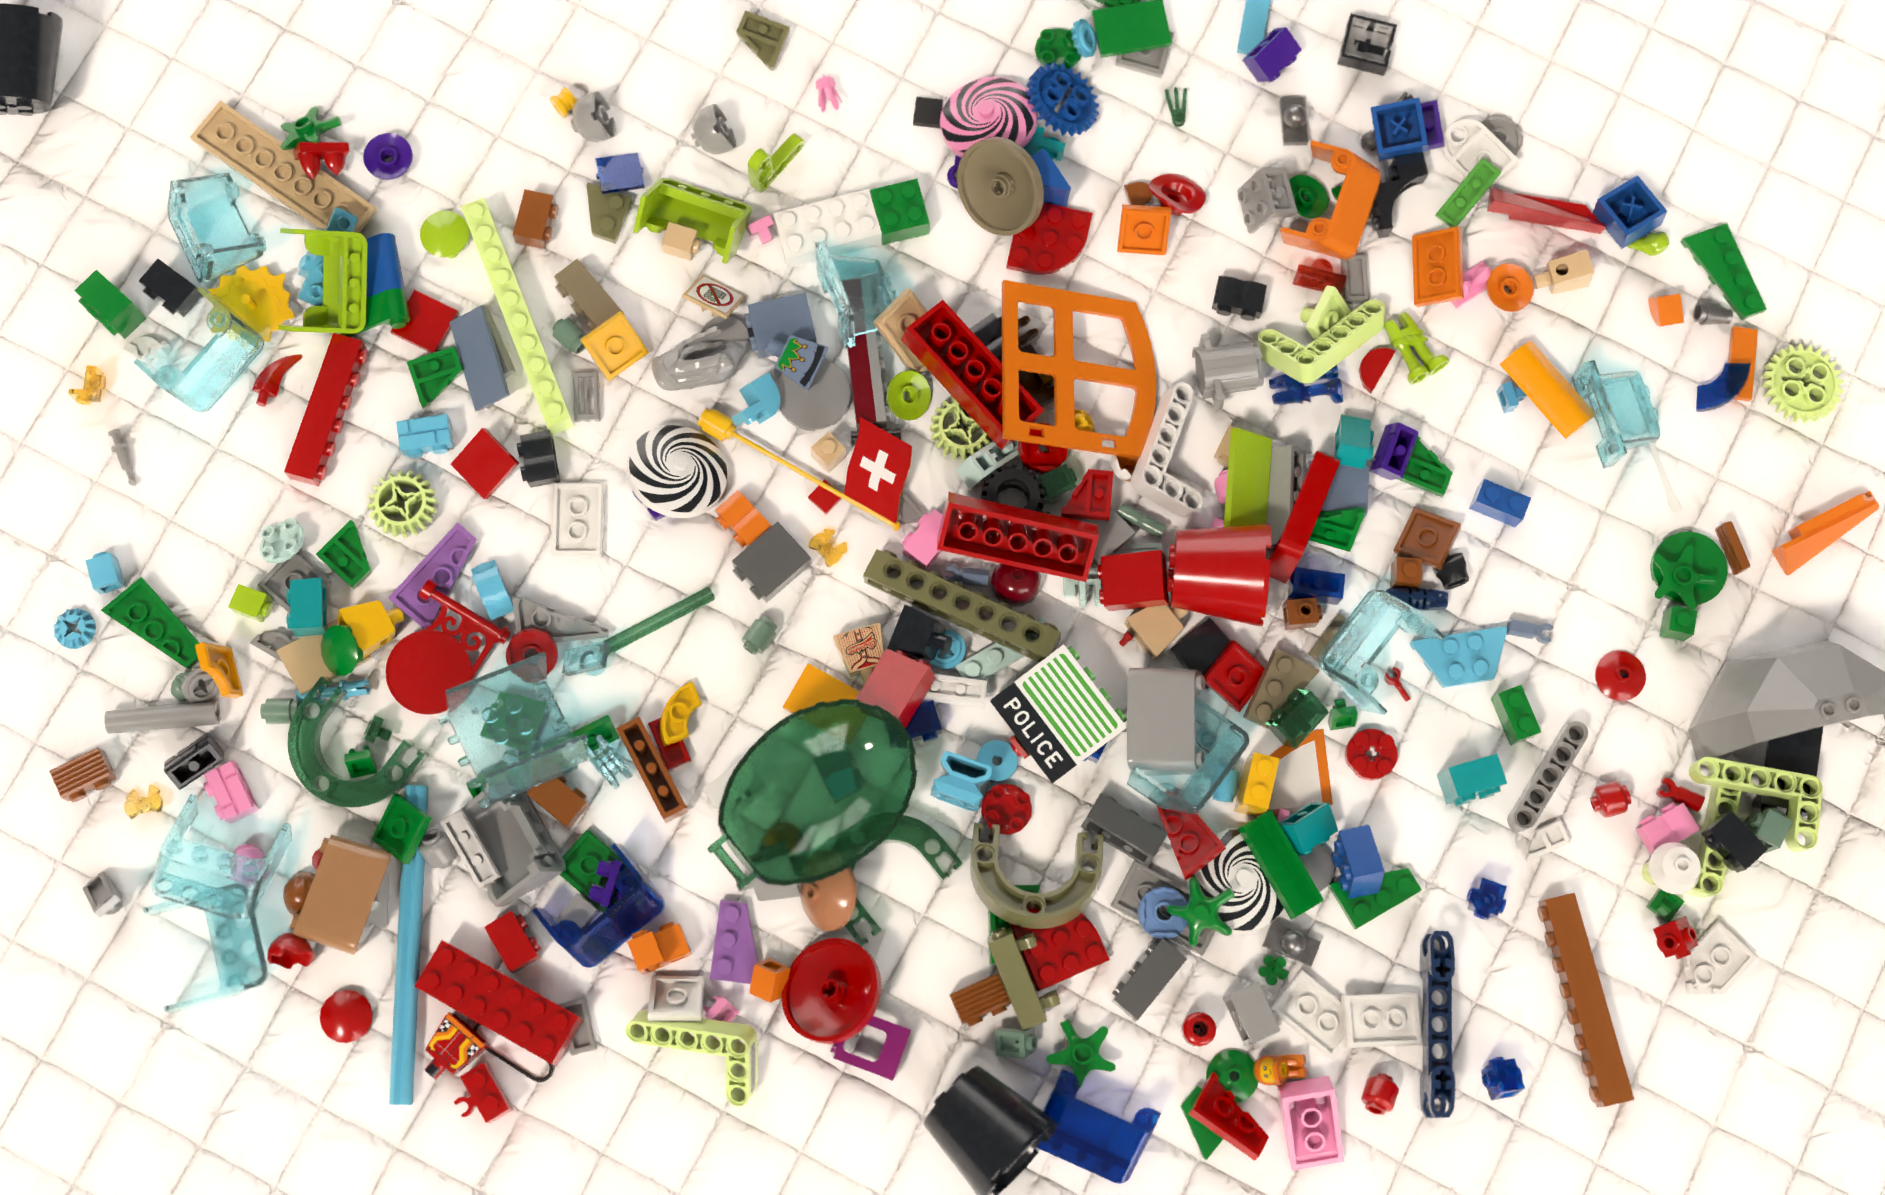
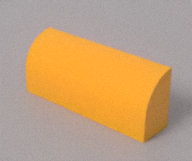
M1531 340L1519 347L1499 364L1565 439L1580 430L1597 415Z

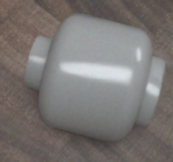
M432 829L426 832L419 844V851L426 864L431 868H447L457 856V851L444 830Z

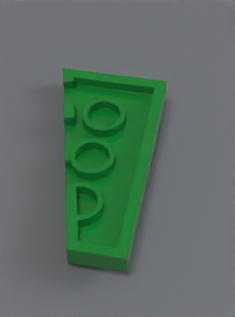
M142 577L101 609L103 613L188 670L199 661L195 645L200 642Z

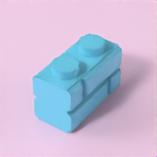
M447 414L396 421L399 448L404 456L408 455V458H419L423 456V453L432 451L433 454H444L448 452V449L454 448L451 421Z

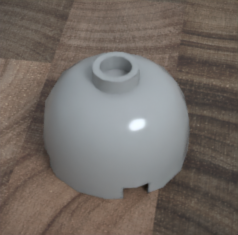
M591 92L581 97L574 104L572 110L573 118L570 120L573 130L591 142L606 141L616 134L614 117L609 119L607 110H610V107L600 92Z
M717 104L709 105L698 112L693 120L694 133L691 134V138L696 147L701 146L704 151L710 154L720 155L731 151L737 145L732 128L728 130L725 123L728 119Z

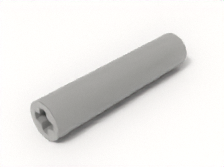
M217 701L106 711L104 715L105 729L108 734L218 725L221 720L220 706Z

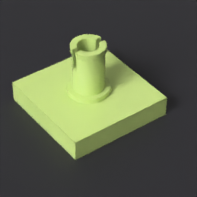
M1327 285L1315 309L1304 307L1301 310L1300 320L1303 323H1307L1306 328L1315 340L1349 315L1351 310L1336 287Z

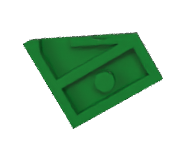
M1417 436L1403 478L1397 480L1442 498L1453 473L1445 464L1438 460L1437 455L1432 450L1429 451L1420 442L1421 438Z
M349 520L316 553L317 557L353 590L372 572L356 525L352 520Z

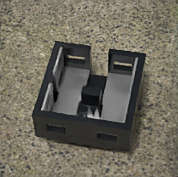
M1350 13L1337 65L1384 76L1397 24Z

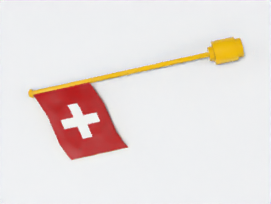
M706 408L700 416L697 425L702 427V431L721 442L735 437L894 528L893 531L900 529V523L897 522L899 503L911 466L912 446L859 416L858 438L848 465L845 490L842 493L736 433L737 427L734 426L733 420L718 410Z

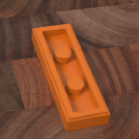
M1737 326L1731 328L1725 398L1747 402L1752 400L1758 330Z

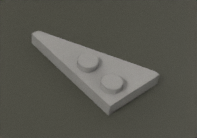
M518 596L512 598L517 633L528 628L547 631L556 643L609 636L607 628Z

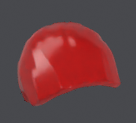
M284 933L276 937L267 950L268 963L277 964L286 969H291L296 963L307 967L314 960V952L308 941L293 935V933Z

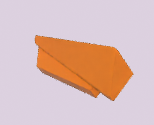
M1868 491L1790 530L1788 533L1792 540L1772 551L1785 575L1792 574L1877 511L1879 504L1872 492Z

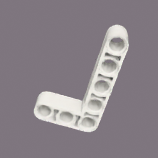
M1179 382L1163 393L1144 449L1138 458L1131 477V486L1134 491L1181 518L1201 510L1204 505V499L1200 492L1166 473L1194 396L1192 387L1185 382Z

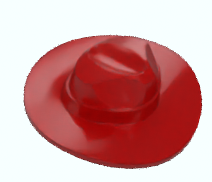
M1163 174L1152 179L1148 185L1149 191L1159 199L1160 207L1171 208V215L1179 216L1182 213H1195L1203 207L1206 201L1204 190L1196 182L1182 175Z

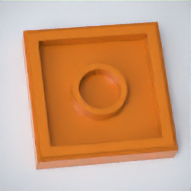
M1122 204L1117 252L1166 256L1171 208Z

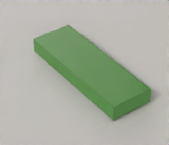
M1482 157L1435 216L1450 228L1458 226L1502 172Z

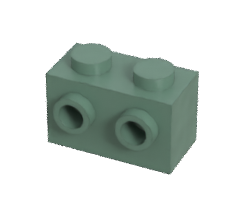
M1776 808L1757 812L1754 815L1748 816L1744 821V824L1768 849L1765 853L1781 848L1793 823L1792 820L1786 817L1783 811Z

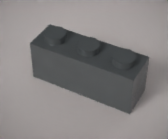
M1100 793L1080 826L1095 836L1096 834L1104 835L1103 841L1145 867H1148L1168 834L1159 825L1148 822L1140 817L1136 811L1125 808L1113 797Z
M1161 939L1158 943L1153 941L1144 952L1148 955L1142 963L1137 961L1128 971L1131 975L1126 983L1120 981L1112 991L1115 997L1111 1002L1135 1022L1140 1019L1187 960L1185 956L1164 939Z

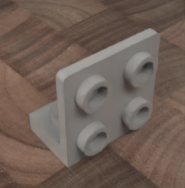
M1261 168L1237 189V197L1241 204L1243 220L1249 234L1255 233L1271 218L1293 217L1298 213L1286 168Z

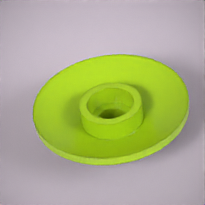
M911 370L902 371L895 375L887 389V402L892 413L902 420L911 421L920 418L927 411L931 400V390L924 376Z

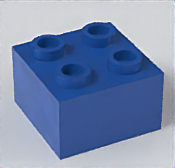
M1419 97L1370 107L1379 161L1394 159L1396 156L1428 152V142Z
M1637 175L1598 198L1593 214L1599 222L1606 224V231L1619 247L1623 249L1661 226L1667 210Z
M1370 825L1340 830L1337 841H1334L1335 849L1331 853L1334 867H1338L1341 874L1339 875V883L1342 891L1346 890L1348 899L1379 893L1385 870Z

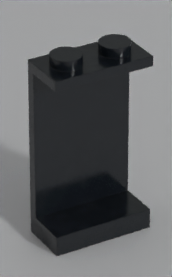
M1823 726L1768 740L1764 767L1817 777ZM1778 778L1777 785L1780 789L1784 790V782ZM1803 783L1804 792L1810 794L1809 786ZM1760 795V799L1752 802V807L1760 808V812L1769 808H1776L1783 811L1786 817L1788 815L1789 800ZM1801 808V817L1808 816L1807 812Z

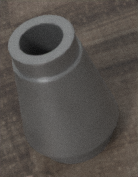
M1708 301L1698 302L1693 310V319L1700 325L1730 324L1733 318V311L1731 309Z

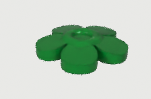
M1271 955L1263 958V963L1266 966H1260L1258 973L1261 977H1266L1267 984L1276 985L1278 979L1285 980L1287 978L1288 972L1285 969H1281L1286 965L1284 958L1277 957L1274 959Z

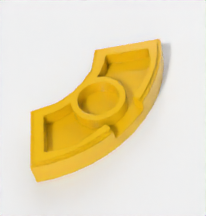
M693 681L680 687L670 697L663 709L660 720V734L664 746L689 737L687 727L689 716L702 705Z

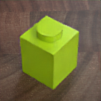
M238 584L228 608L236 614L263 623L265 617H269L272 612L273 599L263 592Z

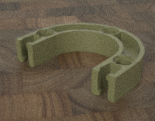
M974 823L970 859L971 880L978 897L993 914L1016 926L1030 929H1045L1073 920L1091 903L1097 891L1102 872L1104 835L1096 834L1095 842L1091 844V849L1096 850V853L1083 852L1084 840H1087V833L1078 832L1075 843L1074 873L1069 881L1059 889L1051 892L1031 893L1011 884L1000 869L998 862L1000 825L993 824L992 832L988 835V840L993 841L990 844L979 842L980 832L984 829V824ZM979 857H987L989 860L982 861ZM1088 866L1091 867L1093 870L1087 871L1083 867ZM1028 909H1036L1038 913H1030Z

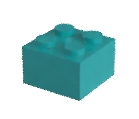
M1498 754L1448 767L1437 775L1446 805L1455 803L1456 807L1470 803V801L1477 799L1476 796H1479L1480 800L1492 797L1496 793L1501 792L1500 787L1507 784Z

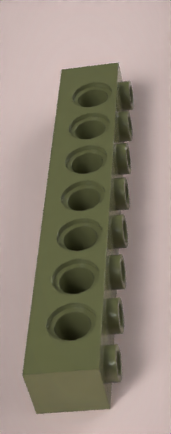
M876 549L863 574L865 584L1039 663L1056 650L1061 640V632L1053 624L1047 622L1042 624L1035 621V618L1026 612H1021V614L1015 612L1011 606L1004 602H993L982 592L975 591L973 593L967 590L960 582L952 581L951 583L943 579V576L935 571L930 570L927 572L920 569V566L913 561H902L891 551ZM897 570L901 574L897 578H891L888 576V573ZM914 581L924 583L920 588L911 587V583ZM937 591H944L947 594L942 599H937L933 596ZM961 601L969 603V607L966 609H959L956 605ZM987 611L993 616L988 620H984L979 615ZM1006 622H1012L1016 627L1013 630H1006L1002 625ZM1030 632L1038 634L1039 638L1035 641H1030L1025 636Z

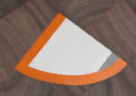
M1323 729L1304 733L1269 755L1279 758L1268 810L1304 807L1310 802H1329V805H1333Z

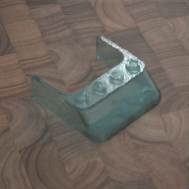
M191 794L161 846L151 883L152 892L159 898L236 921L247 920L255 913L292 842L291 824H284L272 849L262 859H250L184 839L198 815L197 796Z
M232 883L142 908L144 914L155 916L192 905L200 906L206 915L220 980V987L217 992L163 1006L164 1012L173 1014L235 997L262 985L268 977L266 959L251 892L246 885Z

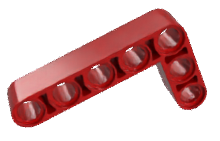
M1318 450L1316 451L1281 537L1268 559L1271 560L1270 578L1284 584L1289 580L1304 553L1341 460Z

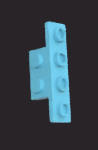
M334 208L326 231L353 232L358 217L340 208ZM307 251L306 255H303L298 265L300 269L297 275L305 278L298 299L313 306H322L323 256L312 255Z

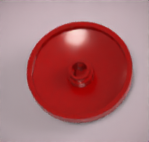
M844 938L820 940L804 949L790 965L789 978L782 990L781 999L785 1017L798 1034L816 1043L836 1044L855 1036L869 1023L879 1004L882 982L876 961L862 946Z

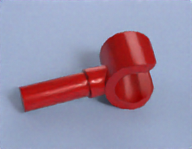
M1396 667L1392 668L1393 674L1396 675L1394 679L1390 678L1385 672V683L1394 685L1405 702L1409 701L1411 698L1399 680L1400 670Z

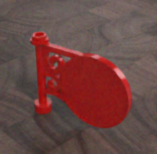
M430 579L423 585L418 596L425 601L432 598L442 605L440 613L430 626L422 631L407 635L395 645L388 657L385 670L386 682L395 700L404 708L425 715L439 714L456 706L466 695L472 679L494 644L501 643L504 645L512 633L508 630V626L501 629L436 589L438 584ZM448 609L461 616L460 626L453 631L447 629V622L451 621V625L454 626L457 621L453 616H446ZM441 624L443 632L436 631L435 629ZM477 632L484 635L486 644L472 667L466 650L477 651L481 647V639L478 636H472V640H475L476 644L471 646L467 643V637L469 634ZM461 634L460 642L452 636Z

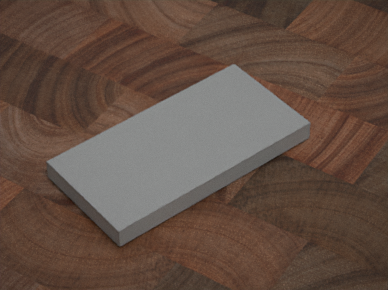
M1134 860L1110 907L1139 922L1137 915L1139 903L1144 895L1154 888H1173L1180 892L1187 902H1189L1190 894L1188 888ZM1160 906L1157 909L1158 918L1164 921L1168 920L1171 914L1167 912L1166 906ZM1188 925L1182 933L1171 938V940L1203 956L1215 931L1204 929L1195 947L1189 944Z

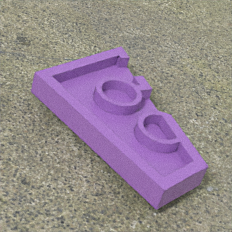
M720 900L709 979L751 984L754 964L758 963L747 904Z

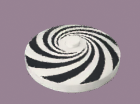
M663 425L648 430L633 444L627 459L626 472L631 489L647 507L665 516L689 518L701 515L718 503L726 488L728 469L722 452L706 435L686 426Z
M1238 828L1216 833L1215 835L1225 845L1226 849L1192 877L1198 879L1203 893L1208 898L1216 897L1229 887L1233 891L1235 897L1223 904L1218 910V915L1232 929L1233 933H1249L1260 930L1278 918L1283 912L1284 907Z

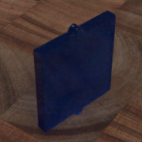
M638 152L595 158L598 171L596 179L600 181L602 194L645 188L642 176L644 169L640 166Z

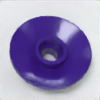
M384 133L375 136L368 142L363 152V161L366 169L374 177L382 180H392L401 177L408 171L413 160V152L408 141L394 133ZM389 157H393V158H394V160H393L392 162H389V163L386 162V159H387V158H389Z

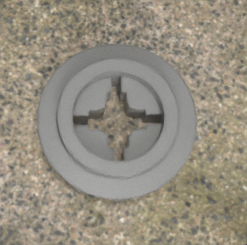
M192 668V672L188 676H184L185 681L180 685L183 690V696L191 703L209 702L220 692L214 679L207 672L201 670V668ZM199 679L204 681V690L198 686Z

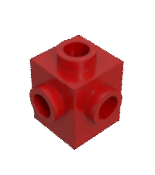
M1686 916L1653 928L1657 938V946L1663 952L1665 958L1675 955L1676 959H1681L1691 955L1690 949L1698 946L1697 934L1690 926Z

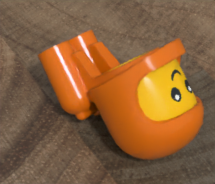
M1263 1055L1254 1063V1076L1263 1085H1284L1287 1078H1307L1308 1070L1304 1067L1306 1055Z

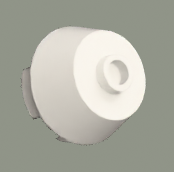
M1669 842L1660 845L1652 853L1648 871L1654 883L1661 890L1671 894H1683L1690 891L1697 884L1700 878L1701 866L1699 858L1692 849L1681 843Z

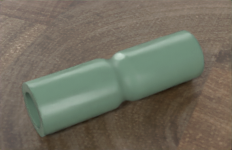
M1122 503L1117 512L1126 522L1139 526L1140 529L1161 539L1167 528V525L1149 516H1145L1142 512L1125 503Z

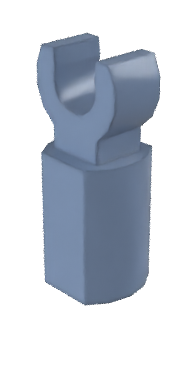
M954 563L946 564V570L953 571L955 575L945 576V580L951 583L952 581H959L962 584L987 587L989 569L965 566L964 568H959Z
M1509 618L1506 634L1526 639L1536 638L1538 642L1548 644L1552 638L1544 637L1542 631H1551L1553 625L1545 623L1538 626L1535 622Z

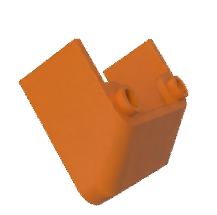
M1311 140L1312 158L1330 162L1332 169L1336 173L1346 176L1331 220L1315 218L1308 224L1305 233L1281 227L1282 241L1287 245L1348 260L1353 258L1358 251L1381 183V174L1375 166L1348 149Z

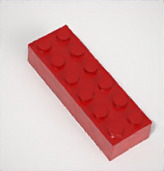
M941 300L906 328L901 341L993 442L1003 450L1014 440L1003 439L1002 363L947 303ZM1019 383V418L1024 422L1035 423L1044 409Z
M948 492L937 536V550L1087 582L1099 538V531L1096 524Z
M443 940L439 943L414 986L555 1066L558 1065L571 1039L583 1021V1018Z

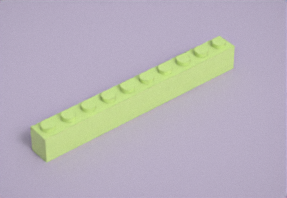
M481 198L462 205L461 209L546 426L552 435L573 428L574 424L485 199Z

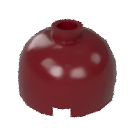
M998 563L991 576V589L995 597L1012 607L1024 606L1032 602L1041 587L1040 572Z

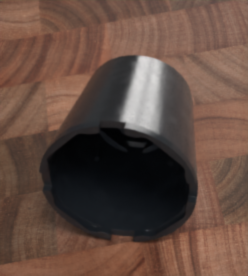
M0 3V115L33 116L34 114L51 110L63 29V19L56 13L47 12L46 15L39 13V8Z
M979 1065L973 1067L965 1074L961 1073L954 1080L952 1086L935 1099V1105L923 1123L976 1195H999L1039 1154L1036 1148L1042 1140L1047 1143L1059 1125L1054 1118Z

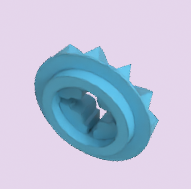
M1085 19L1073 22V27L1071 28L1073 37L1071 39L1074 41V47L1077 48L1078 54L1084 58L1094 56L1097 47L1094 29Z
M79 608L66 609V612L57 616L58 619L53 625L54 637L62 646L69 649H78L86 646L93 639L96 632V623L87 611ZM79 622L77 627L82 632L81 635L75 632L69 634L71 629L67 623L77 624Z
M946 629L944 635L952 637L950 651L953 656L946 653L940 657L941 650L938 649L935 659L929 661L933 666L942 670L954 669L955 666L963 661L966 653L963 638L957 632Z

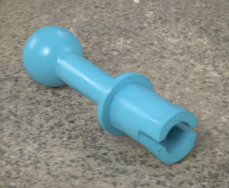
M367 678L355 681L341 680L339 686L314 689L302 696L297 690L296 700L300 701V704L303 706L312 705L316 699L341 696L343 700H348L349 697L369 695L371 688H362V686L370 684Z

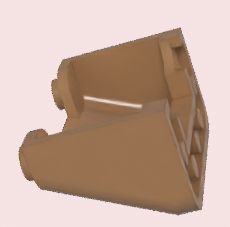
M331 834L329 839L324 837L319 853H322L323 856L301 913L294 914L289 928L294 929L293 935L354 955L392 853Z

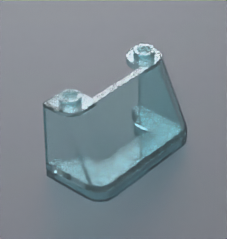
M229 173L170 181L167 205L168 218L199 283L212 281L262 257L263 252L266 251L264 237L260 236L257 232H249L236 206V198L240 194L237 182H233Z

